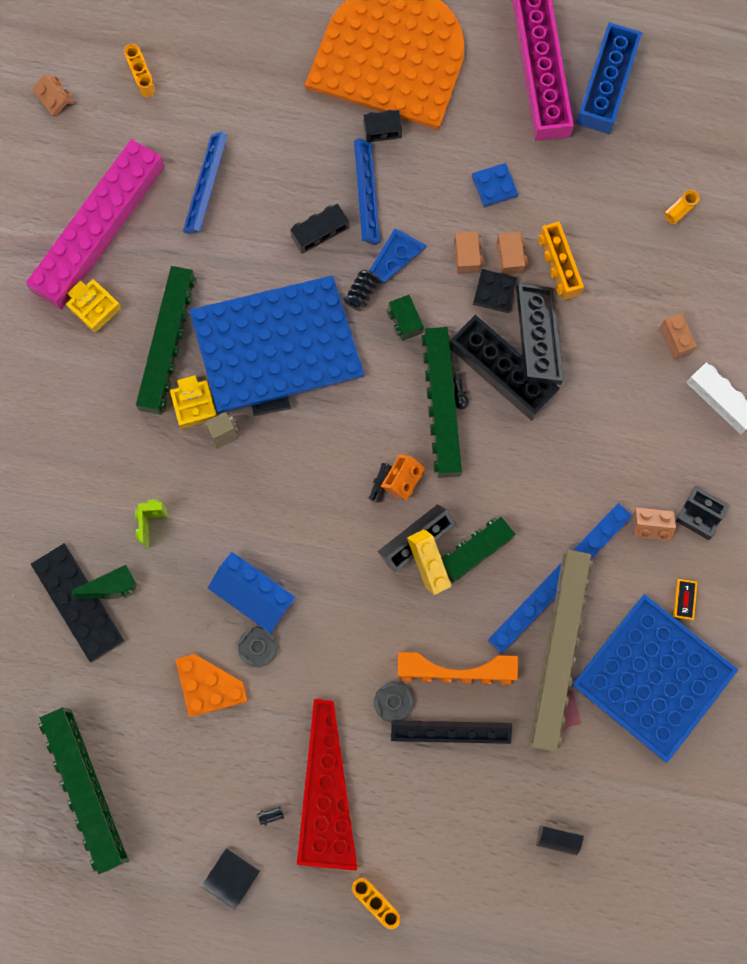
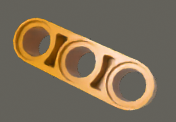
M129 44L124 49L127 64L139 93L143 97H150L155 92L152 77L140 48L136 44Z
M359 877L355 879L352 884L354 895L387 929L398 927L400 915L390 902L366 878ZM357 883H366L367 890L364 893L357 892L355 889ZM378 897L381 899L382 904L379 908L371 907L370 901L372 898ZM388 913H394L397 917L396 921L392 924L385 921V916Z

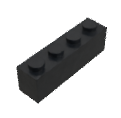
M437 504L377 552L386 565L394 572H397L414 558L407 537L421 530H426L433 535L436 541L454 527L456 523L448 511Z

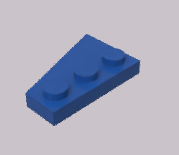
M394 229L369 271L379 277L380 282L384 284L425 250L427 245Z

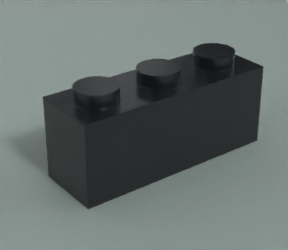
M338 203L329 205L321 213L311 215L308 220L302 223H296L290 229L291 237L303 254L349 229V220Z

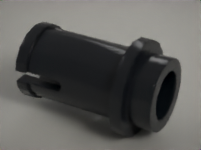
M281 806L264 812L261 810L260 813H257L260 825L265 824L267 826V823L284 819Z

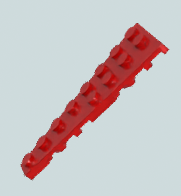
M314 699L297 865L357 871L334 701Z

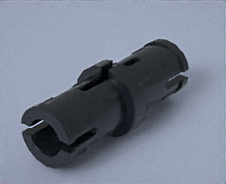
M381 463L377 478H374L373 481L374 486L368 498L369 500L374 501L375 499V502L380 503L384 491L381 485L391 470V465L388 464L386 466V463Z

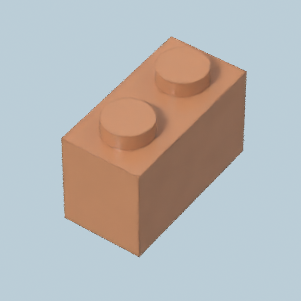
M477 231L455 232L454 246L457 274L478 273L480 266H483V255L479 254V249L482 247L481 238H478Z
M521 232L498 234L497 248L501 274L523 273L525 266H527V256L523 254L525 240L521 238Z
M683 314L667 318L663 321L660 329L673 359L676 360L690 355L697 345Z

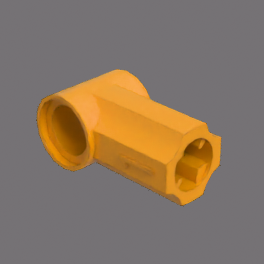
M695 190L686 191L676 203L665 211L666 220L670 224L675 225L687 213L693 211L699 201V194ZM686 199H690L693 203H688Z

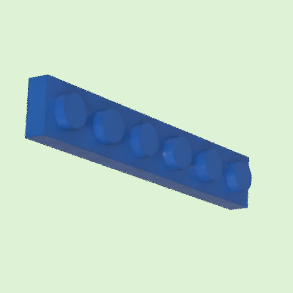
M223 131L211 134L183 229V232L188 235L197 233L202 228L208 200L212 194L213 183L217 177V169L221 163V155L226 146L227 134Z
M358 138L354 140L362 241L376 245L380 243L372 144Z

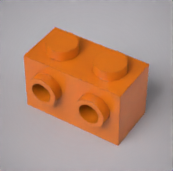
M399 454L381 487L396 499L407 501L412 495L417 482L422 478L425 467L411 456Z

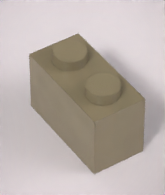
M226 412L205 422L217 449L238 439L236 432H238L237 425L233 417H228Z

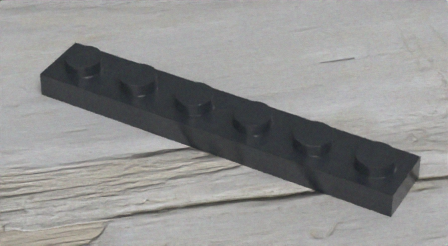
M391 720V741L511 744L512 723Z

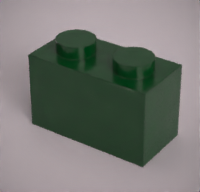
M410 294L389 302L387 314L390 320L393 319L395 333L401 337L402 341L423 333L424 326Z

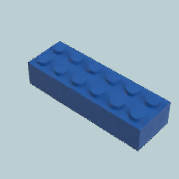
M608 22L576 121L577 125L610 134L643 32Z

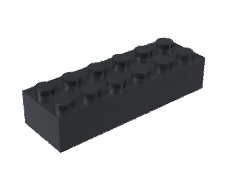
M476 314L449 342L451 351L531 421L548 405L560 389L556 384L525 381L523 356Z

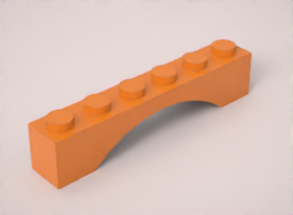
M398 652L397 678H401L403 682H413V678H421V682H433V679H441V683H453V680H461L462 684H473V680H479L481 684H493V681H500V685H512V682L518 680V656L498 655L480 667L468 670H453L437 666L426 660L419 653Z

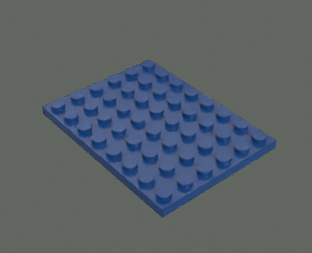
M333 275L189 309L218 414L364 377Z

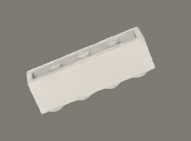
M706 362L686 383L741 435L747 430V400L741 392L736 391L731 386V383L726 378H722L717 373L714 366Z

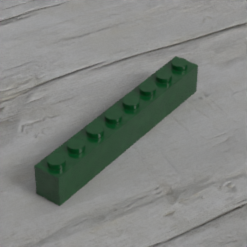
M170 267L136 402V407L139 411L161 415L162 410L166 408L167 399H165L166 392H169L171 388L170 376L175 372L176 365L174 360L175 357H178L180 346H178L179 339H183L184 329L182 327L183 323L187 322V307L192 303L193 295L191 291L192 288H195L197 277L194 276V272L191 269Z
M448 327L425 328L424 335H421L422 346L426 348V352L423 353V362L427 364L428 369L425 370V381H429V388H426L427 400H431V406H428L429 418L432 417L433 424H430V435L434 436L435 442L431 444L432 454H436V461H433L434 473L437 472L438 478L459 477L462 474Z

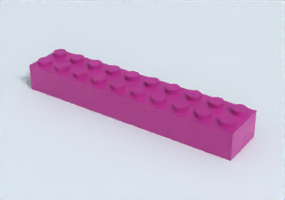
M511 0L535 141L570 137L574 125L552 0Z
M130 139L26 281V285L31 292L59 309L64 307L69 300L67 293L79 281L85 278L165 167L160 155Z

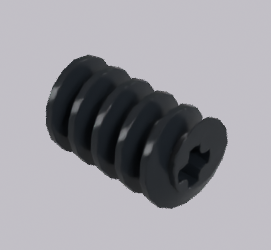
M362 270L358 273L354 284L351 285V290L347 293L348 296L344 298V302L357 311L362 310L360 307H367L364 300L370 301L371 299L367 294H374L370 288L376 289L377 285L374 282L380 283L381 281L379 277L368 270Z

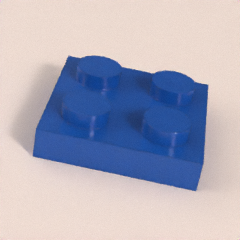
M506 163L472 173L471 177L484 208L518 197L517 189Z

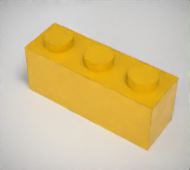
M421 530L407 537L425 588L433 595L450 588L451 584L433 535L426 530Z

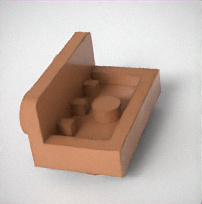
M44 74L32 90L51 115L57 116L67 103L73 105L75 101L71 97L72 94L61 85L62 82L57 76Z
M635 508L634 537L672 540L676 530L674 511Z

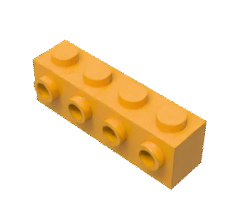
M560 221L542 226L538 235V241L540 246L544 248L545 261L550 264V274L557 283L556 291L558 295H561L563 301L580 296L584 286Z

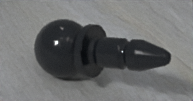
M455 373V405L458 409H465L469 404V399L466 396V391H462V381L459 374Z

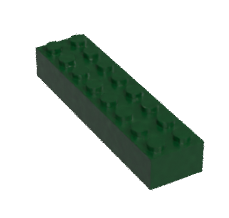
M62 707L39 717L41 721L39 723L40 731L43 735L46 734L48 740L46 747L50 754L53 753L55 758L53 762L54 768L62 777V781H60L61 787L65 793H68L70 798L68 800L69 808L76 814V827L79 832L82 831L85 838L83 840L85 850L87 852L90 851L92 857L90 863L93 871H97L99 875L129 862L72 710Z

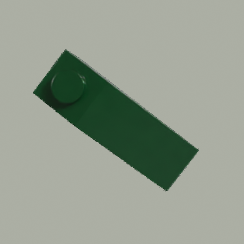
M124 565L73 589L71 597L72 599H118L122 596L127 598L134 594L137 584L127 565Z

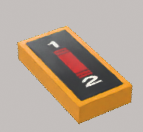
M676 580L674 618L694 620L697 593L696 581Z

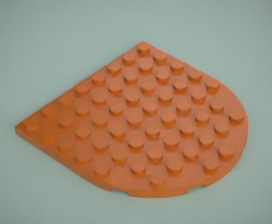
M346 0L335 11L327 26L306 80L305 88L379 112L399 110L400 118L439 130L463 63L464 38L460 24L453 12L441 0Z

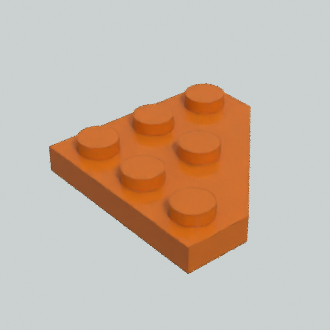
M195 654L175 659L189 718L248 702L244 684L237 678Z

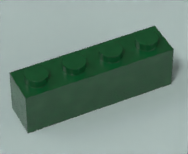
M502 516L498 519L492 518L486 523L488 527L482 531L481 529L476 530L471 535L472 539L468 542L463 540L456 546V551L452 554L447 552L441 557L447 576L452 583H455L515 537L516 534Z

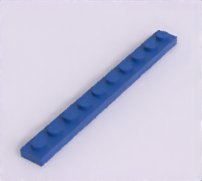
M618 503L573 551L591 554V560L633 515ZM561 563L487 640L498 652L502 654L555 598Z

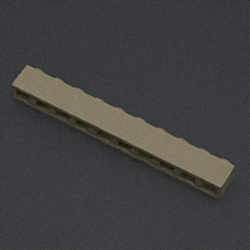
M569 549L563 551L529 746L557 752V748L561 746L562 737L560 736V730L565 724L563 713L569 701L567 690L572 684L570 673L576 661L574 650L577 649L579 644L577 633L578 629L582 626L581 610H584L586 604L584 593L589 586L587 576L588 571H591L593 563L590 560L591 554Z

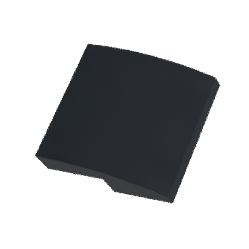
M695 486L682 507L676 522L710 540L729 505Z
M226 848L201 887L236 910L260 871Z

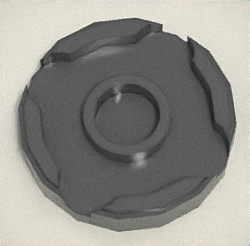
M263 628L249 629L242 634L238 641L239 656L246 664L252 667L268 665L277 653L276 639L272 633H268Z
M397 682L387 683L376 692L374 708L378 716L385 721L404 720L413 708V696L404 685Z

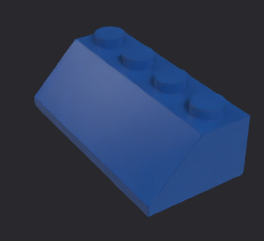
M233 552L220 565L207 587L211 592L270 634L292 607L295 600L294 595Z

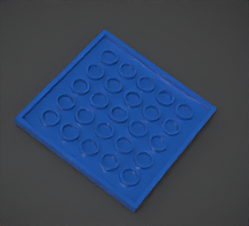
M643 594L571 685L662 761L668 763L737 673L738 669L648 596Z

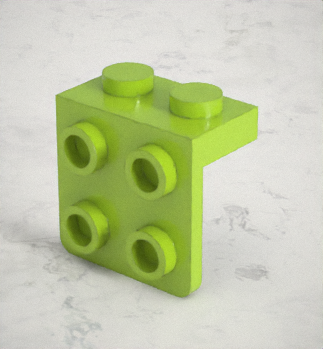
M156 499L148 500L147 503H138V509H135V519L139 522V529H136L135 532L136 540H139V543L144 548H149L148 518L168 517L167 508Z

